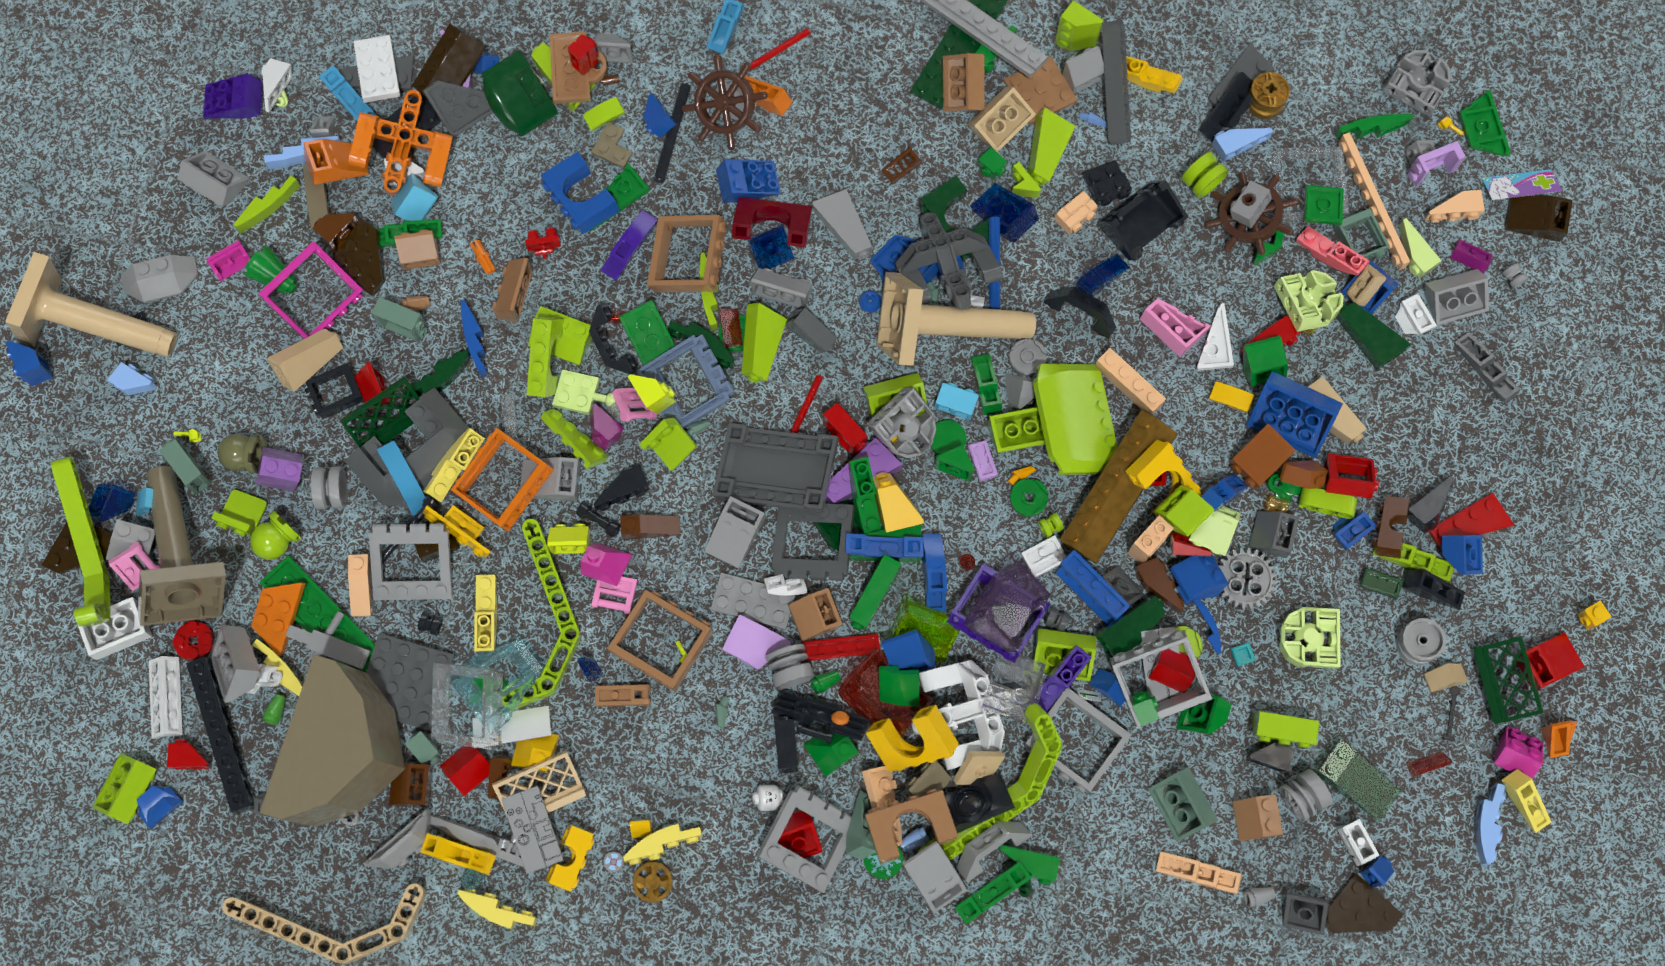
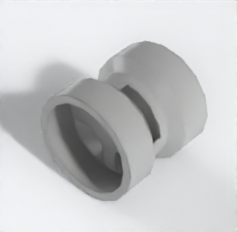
M1519 263L1512 265L1502 273L1506 279H1509L1510 286L1513 289L1529 279L1526 273L1521 271L1522 267Z

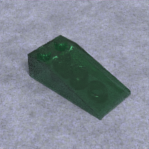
M1341 739L1335 742L1315 770V773L1322 781L1378 822L1381 821L1402 791L1360 753Z

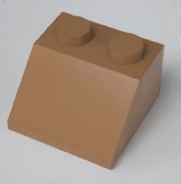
M1276 794L1232 802L1239 842L1283 835Z

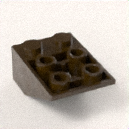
M1557 196L1512 197L1509 202L1505 230L1560 242L1568 234L1573 200Z

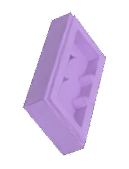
M984 440L968 445L979 482L998 477L987 441Z

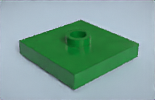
M1306 185L1304 222L1342 225L1344 188Z

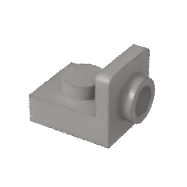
M1419 140L1412 143L1404 151L1410 165H1412L1418 156L1436 149L1432 140Z

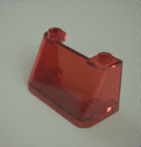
M875 648L848 674L838 693L840 698L857 714L870 719L869 725L876 721L890 718L902 738L912 727V719L922 708L931 706L935 700L927 692L919 691V707L899 706L880 701L879 666H888V660L884 653Z

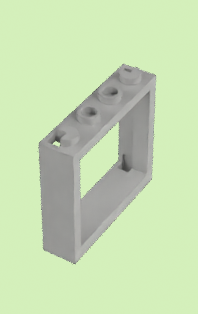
M1185 630L1174 631L1170 636L1156 638L1149 644L1135 646L1131 651L1126 653L1120 652L1110 658L1113 670L1137 727H1140V723L1130 700L1132 695L1120 667L1178 644H1184L1201 687L1158 703L1159 708H1156L1159 719L1212 699Z
M1066 688L1048 712L1051 718L1066 700L1120 740L1089 783L1060 761H1056L1054 769L1059 772L1058 776L1066 782L1070 780L1075 784L1074 788L1083 794L1084 792L1088 794L1128 741L1131 734L1071 689ZM1034 734L1031 735L1024 745L1028 753H1031L1034 741L1036 740Z

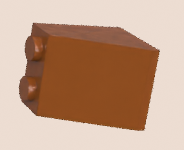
M1267 424L1229 464L1235 474H1240L1245 479L1244 482L1249 488L1257 490L1290 459L1296 450L1271 425Z

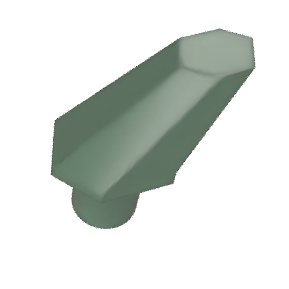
M929 282L927 286L932 298L929 305H937L940 289L935 288L933 282Z
M704 420L690 424L686 433L690 438L694 434L698 436L702 431L711 426L712 423Z
M724 696L719 704H715L717 726L722 729L725 726L728 713L726 707L730 700Z

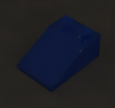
M996 183L970 206L984 221L990 217H999L1000 236L1013 243L1039 220L1033 203Z

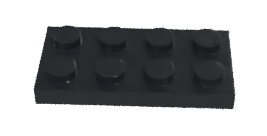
M420 93L422 101L416 128L430 131L442 121L428 99ZM414 96L409 102L415 104L418 102V99ZM402 106L385 120L399 123ZM406 114L404 119L411 122L414 120V116ZM383 127L381 132L388 135L392 130L389 127ZM403 131L399 136L406 140L410 137V134ZM374 138L372 147L384 159L387 156V152L391 153L394 143Z

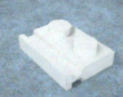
M1055 535L1021 553V557L1034 579L1058 567L1066 558L1064 550Z

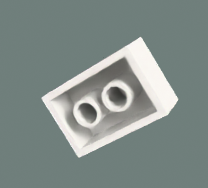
M131 597L110 606L111 621L92 627H79L86 650L91 658L95 660L101 659L152 637L148 625L140 626L138 600Z

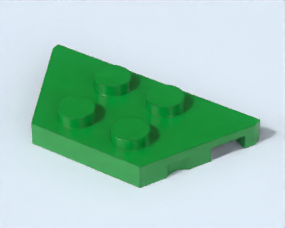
M1488 90L1469 107L1461 111L1458 116L1469 148L1507 157L1511 154L1491 90Z

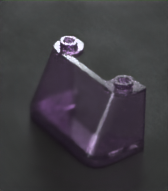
M1021 562L999 570L993 575L966 617L964 624L970 630L1005 651L1017 652L1022 647L1023 641L1019 633L1033 611H1040L1047 606V600L1051 594Z

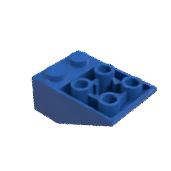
M725 159L716 168L723 203H737L739 197L760 199L781 195L774 161Z

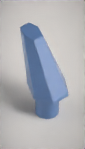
M1081 112V120L1107 128V122L1093 112L1089 114Z

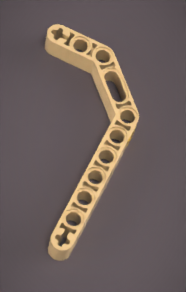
M410 884L406 888L389 925L345 943H341L238 898L230 897L223 902L222 909L230 917L337 963L349 964L404 941L408 937L426 898V890L419 884ZM414 890L419 892V897H414L412 891ZM407 901H412L416 903V905L414 906L413 904L407 903ZM235 904V906L242 908V911L233 910L231 905ZM406 907H410L412 910L408 918L403 916V910ZM251 910L256 911V917L253 920H250L248 917ZM273 917L275 921L274 926L268 928L267 921ZM291 925L293 932L290 936H286L285 929ZM401 926L403 929L402 935L395 937V928ZM310 933L311 941L305 944L303 937L305 934ZM379 934L383 935L384 940L381 945L364 952L359 950V944L362 941ZM328 941L330 948L328 951L323 952L321 946L323 942ZM343 949L348 951V957L345 960L340 958V952Z

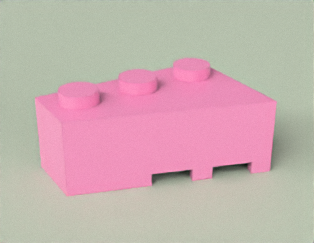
M1157 298L1145 309L1140 320L1173 352L1182 357L1207 333L1211 325L1207 323L1204 325L1195 320V317L1187 316L1179 312L1178 308Z

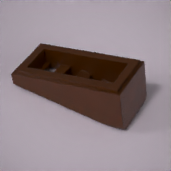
M909 147L881 171L894 184L920 166L922 161ZM908 156L914 161L912 164L907 159ZM904 160L908 167L905 168L901 161ZM897 164L902 169V172L900 173L895 168V165ZM892 169L897 176L893 177L888 170Z
M507 758L490 759L488 798L499 800L492 783L508 777L512 760ZM505 784L498 787L501 793L503 792Z

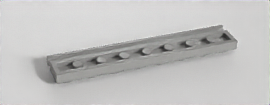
M921 0L922 3L1029 78L1048 61V57L967 0Z

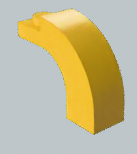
M429 833L426 834L420 850L422 854L487 875L490 874L496 855Z

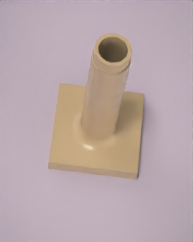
M36 252L33 253L5 321L19 343L35 347L45 320L156 355L171 356L177 341L176 332L57 292L62 279L50 257Z
M885 273L876 346L899 365H914L918 334L1031 339L1035 334L1036 318L1033 313L982 308L959 310L953 306L923 305V289L901 273Z

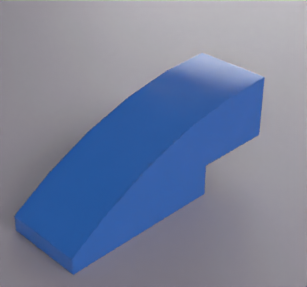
M1234 473L1210 487L1201 498L1216 511L1236 498L1248 486Z

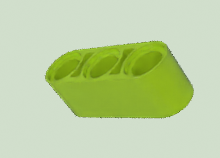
M1302 487L1298 506L1327 515L1353 519L1357 498L1349 495L1327 493L1319 488L1307 489Z

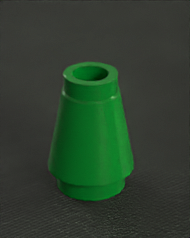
M834 670L814 676L810 680V684L816 694H823L837 682L841 681L839 673Z

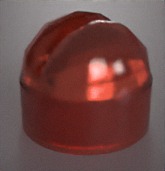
M971 554L962 555L960 558L961 568L965 571L972 570L975 566V558Z

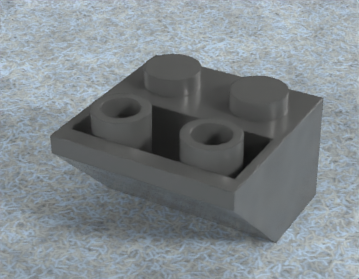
M1258 511L1249 548L1287 558L1292 551L1299 517L1284 512Z

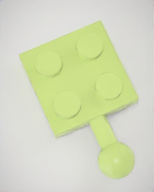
M562 370L552 403L553 407L590 415L594 400L605 402L610 408L617 407L612 393L607 395L596 393L600 381L598 377Z

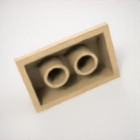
M1006 86L985 106V110H981L967 125L986 145L998 152L1036 114L1014 87Z

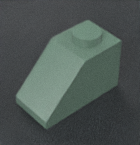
M421 731L405 743L421 764H427L432 767L440 760L438 757L442 754L428 736Z

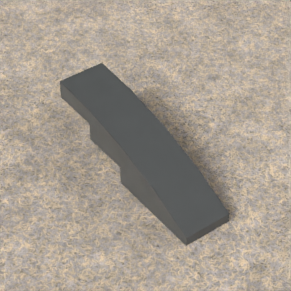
M1470 332L1454 342L1457 349L1485 384L1504 403L1519 394L1520 389L1507 377V372L1495 361V356Z

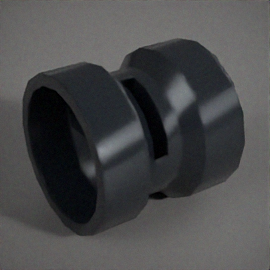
M423 612L418 621L417 630L422 632L427 630L430 634L437 636L443 624V617H433L430 613Z

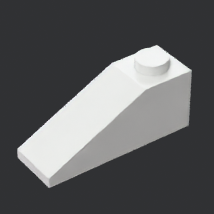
M271 58L266 65H263L261 70L266 112L271 111L292 78L291 64Z

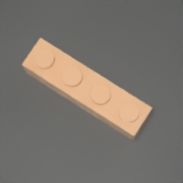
M1111 348L1097 360L1096 366L1101 370V374L1141 410L1153 415L1165 402L1166 398Z

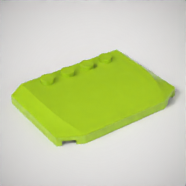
M1094 364L1038 365L1036 368L1038 370L1037 377L1033 381V388L1050 461L1055 462L1060 469L1058 471L1059 475L1101 474L1118 448L1101 370Z

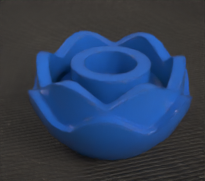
M867 290L860 295L858 302L864 312L874 313L881 307L882 298L876 291Z

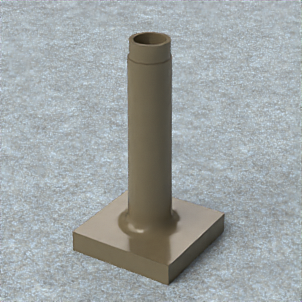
M168 466L152 468L147 473V486L154 489L151 512L160 569L140 571L138 601L140 626L222 617L226 579L224 562L193 565L175 472Z

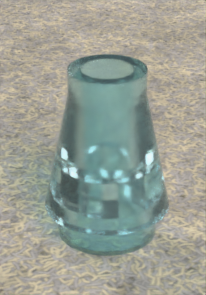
M472 869L466 870L461 877V883L467 890H473L485 882V875Z

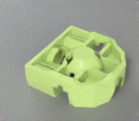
M1313 270L1304 277H1302L1301 273L1280 277L1274 285L1297 332L1328 326L1343 307L1344 296L1342 293L1336 294V281L1323 272Z
M1302 607L1284 619L1279 628V649L1285 660L1298 667L1340 668V609ZM1305 612H1313L1312 623H1305ZM1323 632H1329V647L1323 646L1325 639ZM1285 633H1294V641H1285ZM1304 639L1308 643L1307 646H1303L1300 640ZM1311 651L1313 653V662L1305 661V652Z

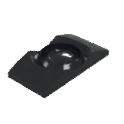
M1001 774L976 779L964 789L944 794L957 833L1015 808Z

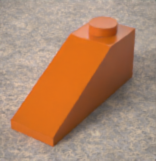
M748 76L744 77L751 85L754 93L766 92L768 94L766 99L757 100L756 102L765 110L783 116L793 103L783 88Z

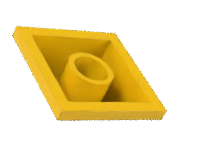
M551 734L550 736L517 741L511 766L526 769L553 757L559 735ZM542 767L537 772L548 774L550 769Z

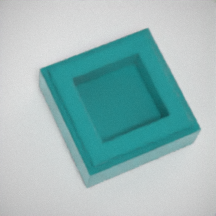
M1250 643L1230 649L1237 667L1256 661Z

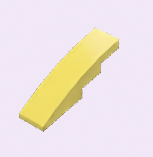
M256 639L252 645L267 655L263 663L276 666L278 668L276 671L282 673L280 684L299 696L303 683L294 671L274 651Z

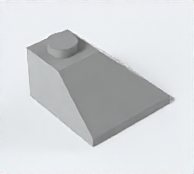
M609 32L597 33L594 40L597 44L595 49L604 55L607 62L633 63L630 43Z

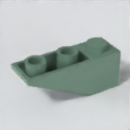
M862 791L859 792L846 835V854L860 860L876 853L865 820V815L868 814L872 807L868 794Z

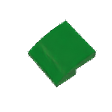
M879 666V700L899 706L919 707V670H899V666Z

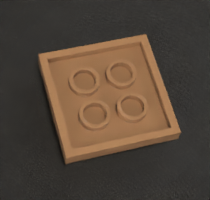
M1052 56L1048 57V61L1031 78L1019 71L1003 80L1006 86L1014 87L1035 112L1036 115L1028 122L1029 126L1036 122V116L1042 109L1047 108L1053 113H1057L1078 101Z

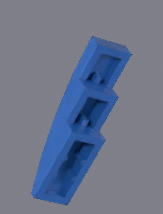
M463 299L461 300V319L470 355L482 378L488 374L480 360L486 354L478 339L484 335Z

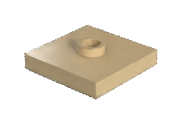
M970 751L953 779L955 784L970 785L976 779L994 775L1005 755L1003 752Z

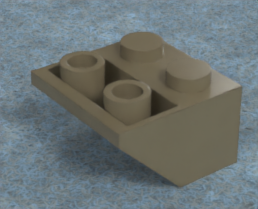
M934 761L932 764L927 762L921 769L920 773L922 775L919 778L915 776L908 784L907 788L909 790L907 795L909 797L918 795L919 798L925 796L926 792L933 789L941 791L952 778L937 761Z

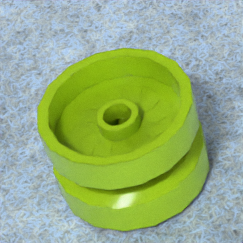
M1212 152L1204 154L1194 162L1181 178L1187 187L1194 186L1192 192L1198 199L1203 198L1214 190L1229 173L1224 164H1217L1218 158Z

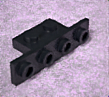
M1239 72L1200 128V132L1211 142H1213L1214 136L1223 127L1233 129L1240 122V118L1249 109L1254 99L1250 94H1246L1253 81L1244 72Z

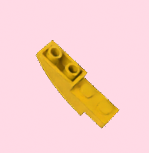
M1126 56L1128 81L1160 93L1161 90L1176 93L1183 80L1182 75L1151 67L1147 61Z

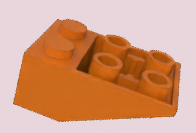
M326 139L304 142V158L314 185L369 175L368 169L348 164L352 143Z

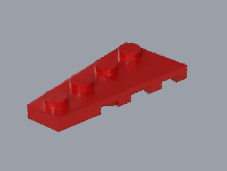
M1494 493L1439 523L1435 529L1428 530L1437 546L1440 547L1442 536L1482 535L1513 527L1514 523Z

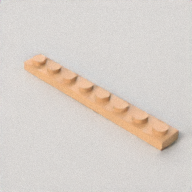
M1350 132L1344 134L1339 141V149L1345 154L1347 158L1346 164L1354 173V181L1362 190V199L1367 201L1368 209L1371 208L1390 245L1389 251L1392 255L1391 261L1393 265L1397 266L1398 270H1402L1408 266L1410 260Z

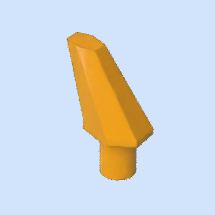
M1028 466L1011 471L1013 475L1008 480V483L1014 486L1018 480L1026 478L1036 469Z

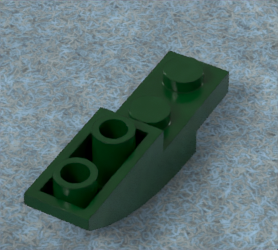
M670 321L668 331L671 333V337L677 340L681 338L686 340L693 335L696 337L703 335L709 345L704 352L711 349L718 361V365L724 369H728V367L734 369L735 363L731 354L709 331L693 322L687 328Z
M467 350L458 351L452 357L436 362V365L432 366L435 371L434 374H427L422 377V380L409 384L418 396L427 393L433 388L440 393L456 380L469 363L471 357ZM406 386L401 390L402 393H405Z

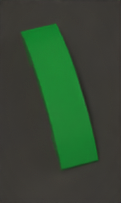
M1020 861L957 905L955 909L965 924H968L1032 877Z

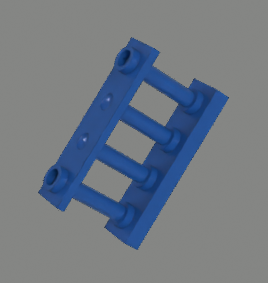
M1075 550L1060 563L1061 568L1055 572L1105 624L1112 620L1116 621L1130 607Z

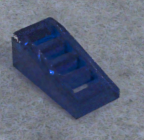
M578 658L577 661L590 683L603 676L600 667L594 659Z

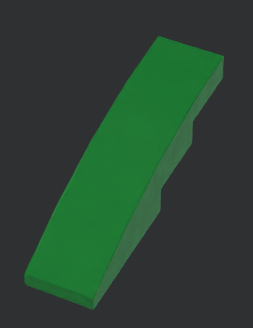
M1388 114L1356 120L1340 126L1335 136L1340 140L1344 134L1350 132V134H1355L1357 139H1360L1374 132L1375 136L1379 138L1408 125L1413 119V115Z
M441 219L403 221V224L384 225V228H376L379 233V248L396 246L394 236L405 232L412 234L418 233L420 230H432L436 239L442 238Z

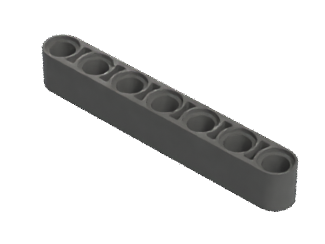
M1116 20L1102 24L1108 139L1111 145L1129 143L1131 141L1125 27L1122 20Z

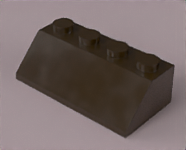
M449 24L411 86L423 95L425 94L422 90L437 80L463 86L486 47L462 30Z

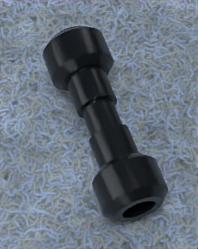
M586 502L581 503L576 510L577 516L596 522L605 529L606 534L610 537H615L621 529L619 523L616 521L610 522L606 518H602Z

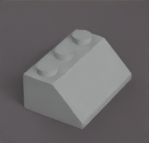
M203 151L182 160L177 179L199 192L200 195L209 198L215 204L223 207L234 201L250 178L207 151Z
M758 268L751 280L753 295L800 309L807 307L812 292V284L805 279L797 280L788 274L782 273L780 275L768 268Z
M1478 269L1425 283L1426 300L1436 325L1489 311L1488 277Z

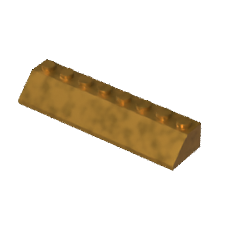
M1141 410L1062 535L1060 541L1063 545L1097 564L1144 489L1134 485L1125 471L1156 440L1169 442L1172 445L1178 434L1158 418Z

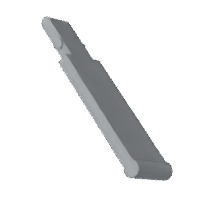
M289 625L285 634L286 637L297 640L299 643L307 644L306 648L362 670L370 654L369 650L316 630L310 633L305 629Z

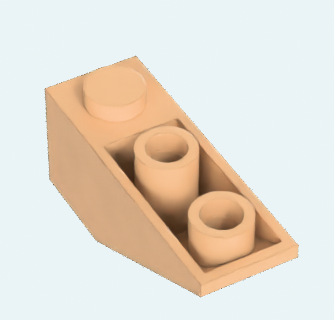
M1462 191L1429 211L1424 218L1425 221L1431 220V222L1435 223L1442 221V219H1449V221H1458L1461 218H1467L1468 220L1478 219L1485 211L1482 191Z

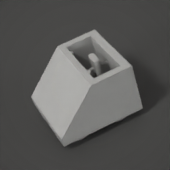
M1098 46L1087 48L1082 54L1078 56L1073 55L1066 60L1063 76L1074 94L1104 80V62Z

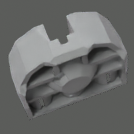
M1414 50L1406 54L1399 61L1382 92L1431 117L1449 87L1451 81L1450 68L1441 58L1438 61H1432L1431 57H1429L1430 52ZM1426 63L1433 67L1432 72L1429 70L1425 71V68L1422 67L1423 64ZM1427 77H1428V79H1429V81H1430V83H1428V84H1426V82H1425V80H1424V79H1426Z
M910 387L903 388L867 423L876 437L888 447L887 449L892 454L905 458L922 455L933 444V438L936 433L934 413L915 389ZM922 409H925V410H926V413H922V414L917 418L916 415H917ZM900 424L904 425L903 432L899 430ZM894 437H898V438L891 444L890 441H891ZM918 439L924 444L923 448L919 449L913 441Z

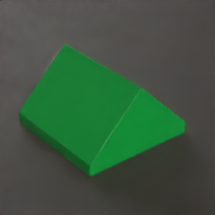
M963 445L937 456L936 470L968 482L971 481L974 467Z

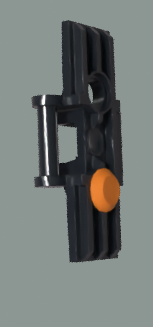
M785 692L780 693L771 711L773 714L790 717V719L799 722L796 734H804L824 740L826 744H831L835 733L862 741L870 723V719L843 711L840 705L817 698H809L807 700ZM805 708L807 711L799 712L797 709ZM813 720L824 723L826 725L825 732L809 728Z

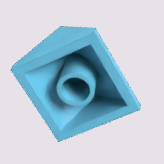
M411 173L406 180V184H403L399 193L392 201L394 214L406 221L424 220L438 199V196Z

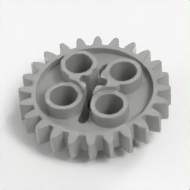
M1240 548L1238 554L1235 550H1232L1231 556L1227 553L1224 556L1225 560L1220 559L1219 561L1222 565H1219L1229 583L1222 590L1223 594L1220 599L1226 597V604L1228 605L1230 602H1233L1234 609L1237 605H1240L1241 611L1246 606L1251 611L1253 605L1258 609L1260 603L1265 605L1267 603L1266 599L1270 600L1273 597L1270 593L1276 591L1272 586L1278 584L1277 581L1273 580L1277 574L1271 572L1275 566H1268L1271 560L1264 561L1265 554H1262L1260 557L1257 556L1258 550L1253 554L1250 548L1245 553ZM1245 563H1248L1247 574H1246V565H1245ZM1238 565L1241 568V572H1235L1232 566ZM1252 567L1258 568L1260 575H1255L1252 572ZM1246 574V579H1248L1249 581H1248V582L1246 583V585H1245V594H1246V595L1244 596V595H1243V589H1244L1245 579H1243L1242 577ZM1231 583L1237 584L1239 591H1234L1231 588ZM1250 586L1257 587L1258 594L1252 593Z

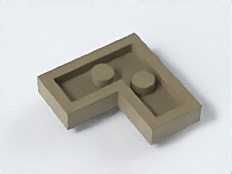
M607 122L591 151L592 155L623 169L633 153L618 145L625 130L610 122Z

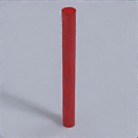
M808 28L804 29L752 61L749 70L752 71L811 34Z
M816 375L789 433H798L823 380L822 376Z

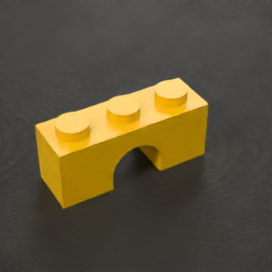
M567 825L560 844L570 849L571 859L563 866L552 864L545 882L570 892L572 888L575 889L579 881V877H577L579 870H582L586 863L585 855L587 850H590L593 846L594 839L592 838L594 834L575 826Z

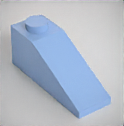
M1272 128L1230 129L1226 132L1220 131L1214 136L1212 146L1224 162L1269 139L1273 130Z

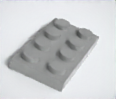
M721 573L711 611L737 618L740 614L756 623L786 630L791 613L788 605L794 602L795 595L770 594L763 583Z

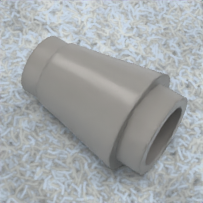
M1272 887L1248 888L1243 893L1245 904L1249 908H1256L1275 899V891Z

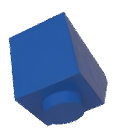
M653 93L649 94L643 119L647 124L645 128L651 135L655 134L661 138L676 123L662 102Z
M1380 855L1374 858L1359 873L1372 888L1384 885L1395 870L1392 868L1393 865L1389 859Z

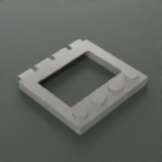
M431 523L429 526L430 530H427V524H410V530H407V524H390V531H388L387 524H373L372 531L369 532L373 600L452 599L449 530H445L444 523ZM438 543L441 580L393 582L383 580L381 544Z
M798 785L794 791H789L756 856L824 893L846 850V835L852 816L845 812L842 813L840 809L830 803L826 804V801L818 796L810 795L809 791ZM795 807L840 832L823 868L816 866L777 843Z

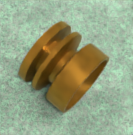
M1265 72L1258 75L1248 92L1254 98L1248 109L1254 117L1262 120H1270L1277 117L1281 113L1290 94V86L1287 80L1275 72Z

